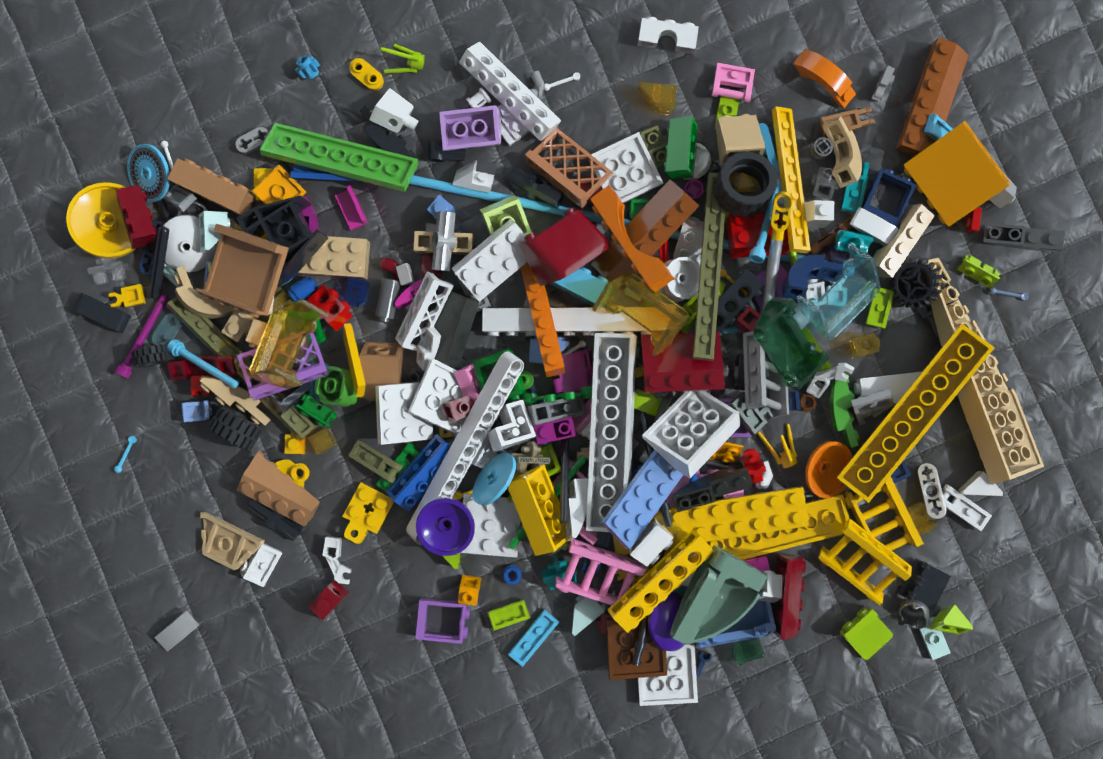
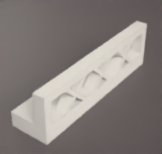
M426 273L395 337L401 347L417 351L418 345L425 344L426 327H434L453 288L451 283L439 280L433 273ZM439 285L446 287L442 294L436 295ZM436 302L435 310L428 312L429 305ZM428 319V325L420 329V323ZM420 335L421 339L418 345L411 344L413 338Z

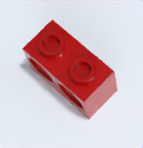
M323 285L307 301L314 308H318L321 316L338 331L353 316L349 311L351 307L343 299L341 301L337 299L340 295L333 288L329 290Z

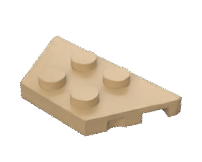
M201 512L200 518H203L204 530H201L203 555L232 570L239 569L264 544L265 540L207 512Z

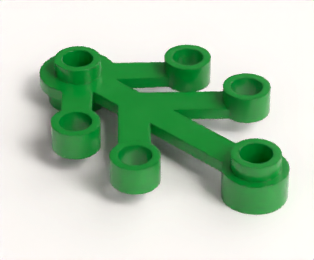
M592 386L581 387L580 393L568 392L540 397L537 396V393L522 394L521 400L524 401L525 406L536 405V402L539 401L548 403L555 402L556 399L573 400L576 396H583V399H592Z

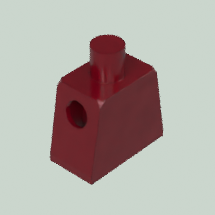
M334 580L309 605V608L320 619L325 620L349 592Z

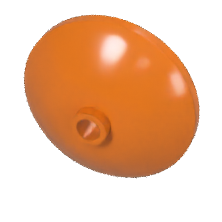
M828 441L818 446L811 454L807 462L805 475L809 489L816 496L828 499L839 495L846 489L847 486L836 478L853 458L846 445L836 441Z

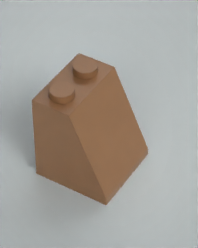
M365 342L359 355L366 384L363 397H360L361 399L375 401V386L402 383L404 347H401L399 343Z

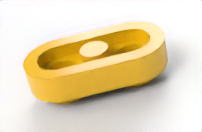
M356 58L350 63L349 69L351 74L369 90L377 91L382 88L384 79L381 73L364 59ZM361 65V70H356V66ZM372 77L377 78L375 82H371L370 79Z

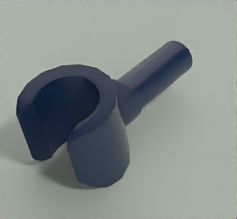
M704 650L699 653L700 662L696 671L697 677H700L705 663L712 658V654L709 653L708 658L703 659Z

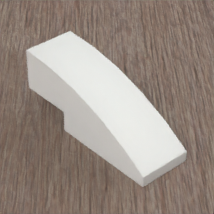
M858 207L850 223L851 226L862 234L872 236L874 238L873 242L880 243L884 247L893 240L899 231L894 225Z
M588 478L573 479L569 483L568 522L565 523L567 541H572L577 537L585 520Z

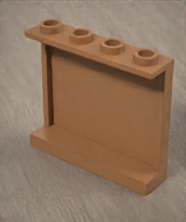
M216 223L214 231L221 233L207 282L204 289L196 288L195 291L203 293L202 297L210 300L218 299L217 303L226 306L232 304V308L244 312L245 309L248 311V315L259 317V315L268 316L289 248Z

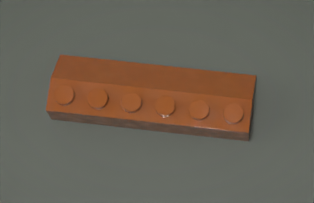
M940 37L932 43L895 150L916 156L936 142L924 132L930 114L938 115L945 122L948 117L969 56L957 43Z
M669 180L625 227L627 235L636 249L652 256L699 205L680 187ZM613 240L610 243L611 247L601 253L591 265L619 291L636 272L631 267L633 264L632 260H627L621 252L623 249L621 244L617 245Z

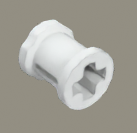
M482 88L473 97L466 99L471 108L482 107L487 102H491V99Z

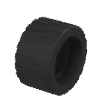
M741 151L728 157L725 163L722 164L714 182L713 192L715 193L714 197L718 205L725 212L740 218L753 217L761 213L768 205L778 185L775 167L763 155L752 151ZM735 173H745L754 177L760 184L762 193L753 197L739 194L732 188L729 176Z

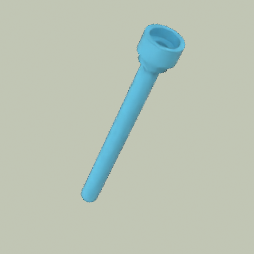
M777 180L778 185L769 201L757 244L751 249L749 254V260L754 263H763L766 256L764 245L771 225L773 199L781 190V180Z
M173 339L169 342L167 350L172 355L183 356L232 388L238 386L236 380L186 350L184 344L179 340Z

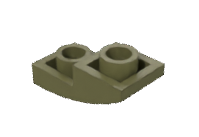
M654 125L639 133L656 168L664 165L667 159L666 143H664L658 125Z

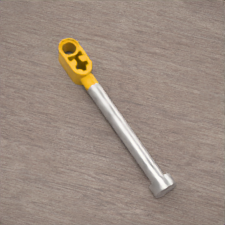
M784 191L778 192L773 199L770 219L773 230L760 315L764 319L758 326V329L764 331V342L768 344L772 342L773 335L769 329L784 230L789 226L792 208L791 196ZM786 197L788 199L787 205L779 206L777 204L778 199ZM779 211L782 212V219L785 221L781 222V225H777L775 221L779 219Z

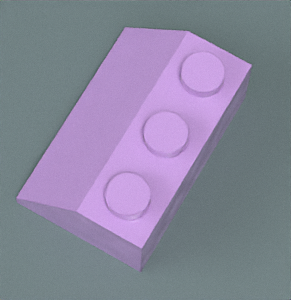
M496 105L439 112L443 151L500 145L501 117L500 110Z

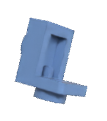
M208 400L181 403L182 423L209 420V416H212L211 404H208Z

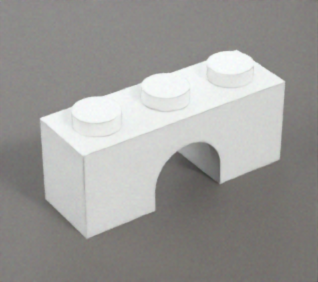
M655 17L642 18L637 46L656 49L658 39L667 35L675 40V52L694 54L699 26H694L693 23L689 22L679 24L669 19L660 21Z

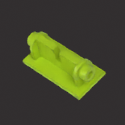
M965 255L962 259L963 263L957 268L958 271L989 288L1000 280V273L997 272V269L987 264H984L981 268L982 261L974 258L972 255Z

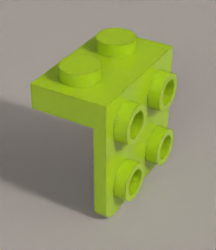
M867 606L862 608L852 621L845 623L839 632L865 660L872 657L893 637L892 632L877 617L878 614Z

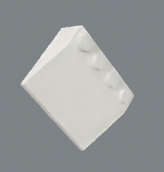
M705 391L685 392L642 437L676 470L691 478L740 427L739 412Z

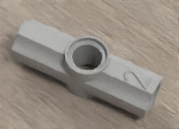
M438 211L436 231L431 238V245L434 249L432 269L450 271L451 252L456 246V236L453 234L455 213Z

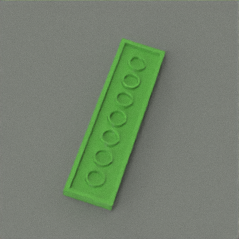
M278 123L273 125L260 148V154L263 156L402 192L406 191L418 166V159Z

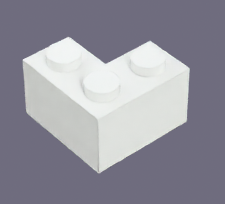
M519 400L504 405L499 412L503 426L496 427L487 434L493 452L528 442L534 438L536 434L524 401Z

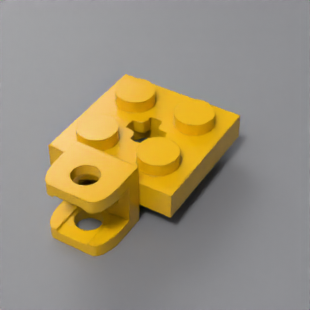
M360 483L342 516L350 520L344 537L356 544H360L365 539L368 531L378 534L394 504L391 497ZM372 503L374 511H369L368 514L365 513L364 505ZM354 531H358L357 537L352 536Z

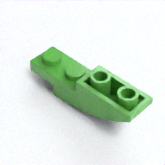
M849 377L846 382L835 380L834 378L831 383L829 399L833 430H842L846 446L852 448L859 445V434L853 428V415L847 408L853 407L851 400H855V396L848 387Z

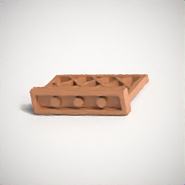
M558 128L533 151L529 150L525 154L528 166L539 175L545 177L549 183L563 192L580 208H583L587 204V200L613 175V171ZM557 135L563 139V144L552 145V140ZM574 148L577 150V155L566 156V149ZM552 149H563V156L552 157ZM542 150H550V157H541L538 154ZM588 159L591 161V166L580 167L579 160ZM566 160H577V167L566 168ZM553 161H564V168L553 167ZM602 170L606 174L601 178H594L593 171ZM580 171H591V178L580 179ZM566 172H578V179H568ZM580 183H592V187L585 192L580 188Z

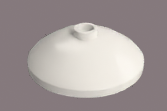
M180 215L164 224L170 230L165 262L170 267L176 269L184 266L186 272H195L205 268L207 261L213 260L215 245L210 250L200 253L199 217ZM188 243L190 248L184 249L183 244Z

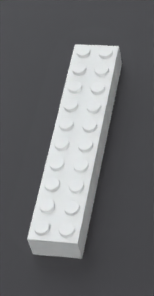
M595 333L586 531L609 532L601 522L631 482L637 336L635 334Z

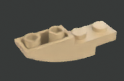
M207 376L199 378L202 382L200 386L208 393L213 391L217 395L215 399L222 405L227 403L231 406L234 401H237L235 405L243 412L246 410L252 414L250 418L257 424L263 423L266 425L270 421L269 417L256 407L261 401H253L249 391L240 386L232 388L218 378Z

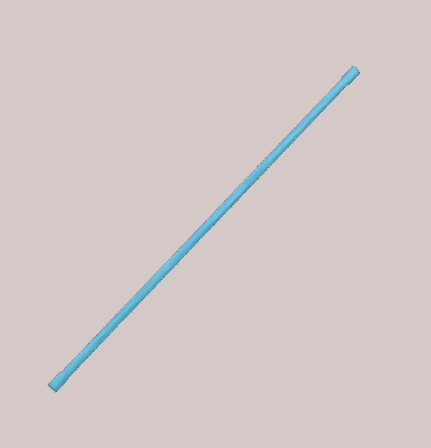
M413 175L409 183L411 185L499 202L512 196L492 191L487 193L454 186L453 183ZM517 197L523 208L564 216L563 212L570 208L559 206L556 209L546 202ZM580 210L591 222L603 224L601 221L604 219L601 215L598 216L594 212ZM624 219L625 227L629 224L631 220ZM676 230L669 238L678 239L681 230ZM723 239L722 249L729 250L728 240ZM789 253L781 255L780 261L790 263ZM797 254L798 260L805 257ZM833 262L843 264L842 274L853 276L855 265Z

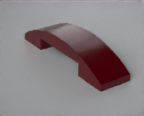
M231 355L197 356L228 376L238 375L233 356ZM186 358L167 362L172 381L187 380L191 376L211 375Z

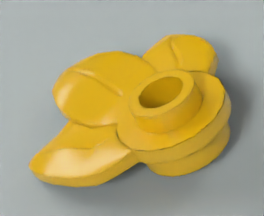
M281 460L275 463L278 466L277 469L293 478L292 481L297 486L304 488V481L307 480L310 473L309 468L305 464H295L291 460ZM298 469H301L303 471L302 476H299L297 474Z

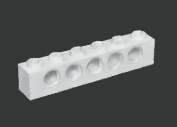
M481 42L467 48L459 63L533 135L542 141L556 129L561 120Z

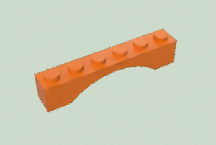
M609 185L591 198L594 204L592 209L598 216L601 215L604 220L601 222L607 230L611 229L613 232L611 237L617 245L621 244L623 247L621 252L626 259L632 260L633 264L631 267L637 275L639 273L642 275L643 279L641 282L647 290L651 288L656 293L675 279L667 266L659 258L640 252L631 243L624 225L625 205Z
M526 262L520 268L546 377L564 374V362L545 285H539L528 262Z

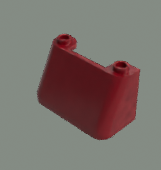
M574 207L567 209L563 212L562 220L539 234L535 235L532 232L524 237L525 241L518 244L540 286L564 279L611 247L609 240L579 209H574Z

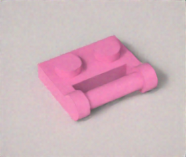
M717 63L712 96L718 97L719 95L741 99L743 102L749 103L755 69ZM720 84L745 89V92L723 89L719 87Z

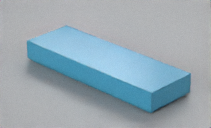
M544 609L510 650L508 656L523 667L557 626L559 621Z

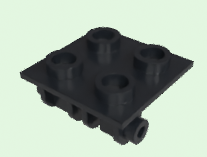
M916 558L912 565L911 577L904 581L899 593L911 599L921 601L928 608L934 610L951 576Z

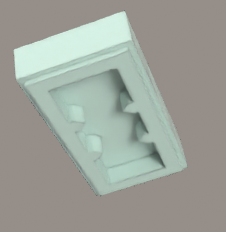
M935 616L929 618L926 627L919 629L932 660L950 654L943 633L930 630V624L935 619Z

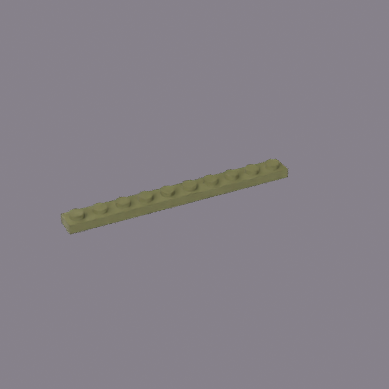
M710 172L707 176L692 358L713 361L725 220V211L718 205L714 197L715 193L713 192L714 182L718 174Z
M177 296L167 303V307L214 355L233 356L238 374L236 377L248 388L237 355L242 354V352L208 318L190 312L181 304ZM244 358L245 366L253 368L254 364L248 358ZM282 392L273 394L280 402L286 398ZM263 398L259 399L300 441L315 429L316 426L295 405L282 416H279Z

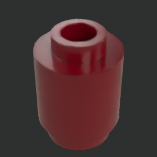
M433 253L420 257L423 278L427 272L433 273L438 279L442 277L441 270L432 269Z

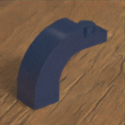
M809 255L797 260L784 280L782 288L783 298L802 300L808 290V280L810 279L837 282L843 272V264L824 261V255Z

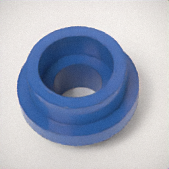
M507 566L503 570L502 578L509 585L517 584L521 579V571L517 566ZM513 571L515 572L516 576L514 578H510L508 576V573Z

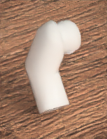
M768 461L763 462L766 467V471L762 472L763 481L755 483L758 489L769 487L773 478Z

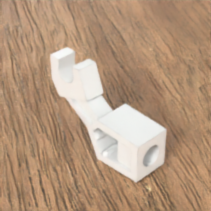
M838 363L837 366L825 371H816L806 392L820 398L829 386L831 379L835 378V380L846 382L849 376L843 372L847 371L852 374L854 367L847 363Z
M325 537L322 555L326 558L335 576L334 579L341 584H350V579H345L343 573H351V569L342 564L340 565L337 559L341 556L342 538ZM329 547L336 548V557L329 554Z

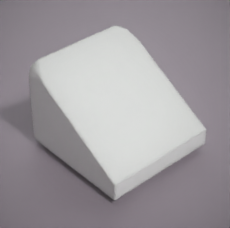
M408 263L396 267L401 285L415 283L411 266Z

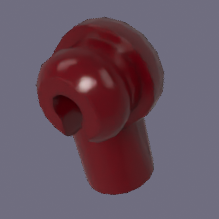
M382 258L379 262L381 269L392 272L395 280L398 281L399 277L396 269L399 266L398 262L389 258Z

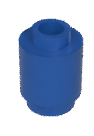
M304 276L290 286L291 288L288 290V293L296 303L302 302L317 291L315 289L317 284L312 277L307 278Z

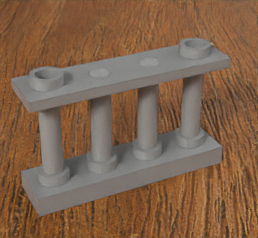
M760 329L743 333L746 409L752 410L768 406L774 414L772 418L789 415L786 341L782 340L771 344L765 343L764 331ZM765 351L768 352V361H765ZM765 369L769 370V380L766 379ZM766 388H769L770 399L766 398Z

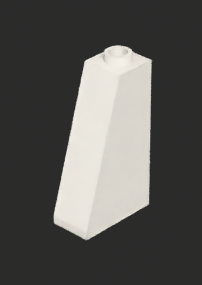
M922 372L855 379L854 393L861 397L890 389L894 405H896Z

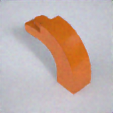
M804 49L793 63L802 77L812 79L822 85L839 107L845 108L856 95L850 86L852 81L822 55Z

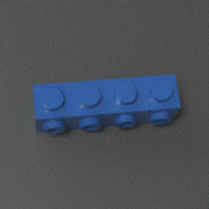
M436 434L386 493L395 503L409 512L427 491L451 444Z

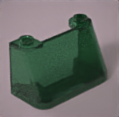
M772 297L767 302L753 329V336L761 344L779 372L782 382L789 388L800 389L830 357L826 351L821 353L815 349L816 344L808 342L793 316L796 314L794 309L798 305L794 299Z

